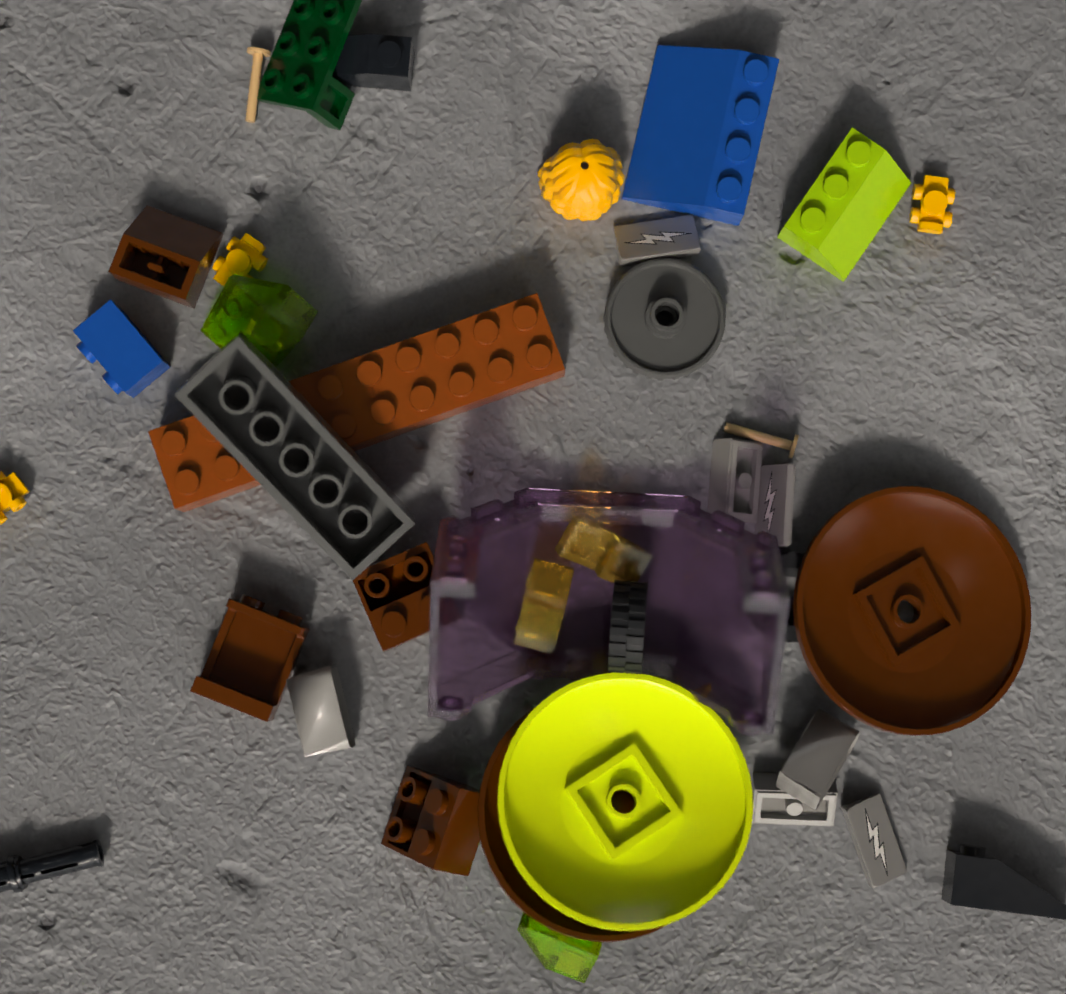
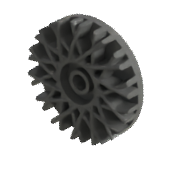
M660 258L648 260L628 270L612 288L605 307L604 332L607 335L609 347L614 351V356L623 362L624 367L632 369L634 374H642L650 380L652 378L658 381H663L664 379L677 380L680 377H687L692 372L702 368L718 349L725 330L726 316L724 303L713 281L697 267L676 259ZM661 313H666L671 317L672 323L669 326H663L658 323L657 316Z

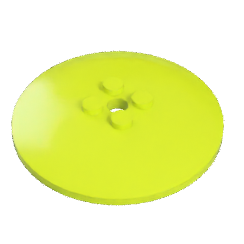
M613 672L586 677L570 683L552 693L530 712L513 736L504 756L497 789V809L503 840L513 863L527 884L543 900L566 916L587 925L616 931H638L668 925L688 916L701 908L723 888L737 868L748 843L753 816V791L747 763L737 740L721 717L708 704L695 694L668 680L647 674ZM622 790L632 795L634 808L630 813L622 814L613 808L611 798L615 792Z

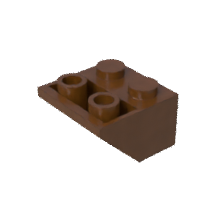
M147 205L123 233L108 272L120 282L195 309L223 233Z
M427 542L367 567L353 580L382 651L391 650L461 619L445 579Z
M407 765L381 844L432 870L469 876L480 842L477 809L479 790L467 784Z

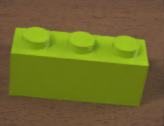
M852 127L790 216L777 238L844 282L911 182L886 149Z

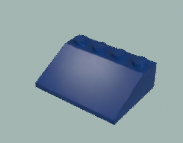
M657 45L622 199L739 226L745 213L779 59L735 49Z

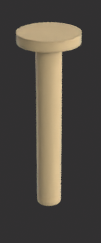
M248 47L247 53L253 55L245 121L255 123L263 57H270L271 51L258 47Z
M726 422L724 432L790 450L788 458H793L799 435L795 434L792 441Z

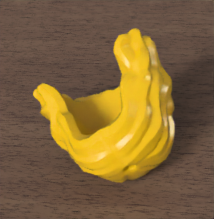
M587 139L580 144L571 142L563 145L552 157L544 162L537 172L540 178L538 183L541 189V196L550 202L551 208L557 214H562L566 220L577 218L581 221L599 219L603 213H606L611 208L612 204L618 202L621 194L620 187L623 185L625 177L622 172L623 167L620 155H618L615 149L606 147L598 139ZM586 162L588 168L583 169L581 163Z

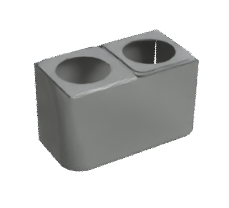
M333 665L286 679L304 757L355 746L354 733L338 668H331Z
M818 709L781 768L776 787L817 810L854 748L860 731Z

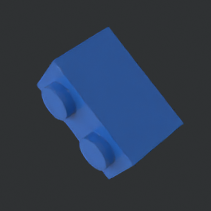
M111 299L73 330L81 340L76 345L77 348L92 364L97 360L107 371L102 375L103 379L117 394L124 391L134 398L171 367L122 308Z

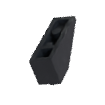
M380 34L350 35L346 39L332 77L344 86L411 91L415 55L412 37Z
M960 844V851L947 850L941 899L950 905L1066 920L1065 904L998 859L986 855L985 847Z

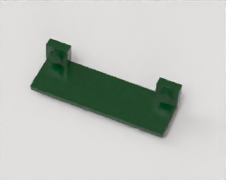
M294 0L260 82L257 99L264 103L304 110L328 128L341 130L355 93L332 77V74L362 0Z

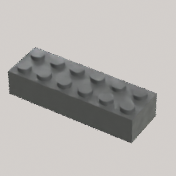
M241 331L176 391L175 396L352 580L415 525L414 514Z

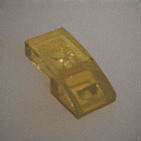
M575 514L555 548L560 557L593 569L598 577L612 583L615 580L638 582L652 558L651 553Z
M536 558L533 559L523 594V605L513 636L514 645L553 654L571 587L573 567Z

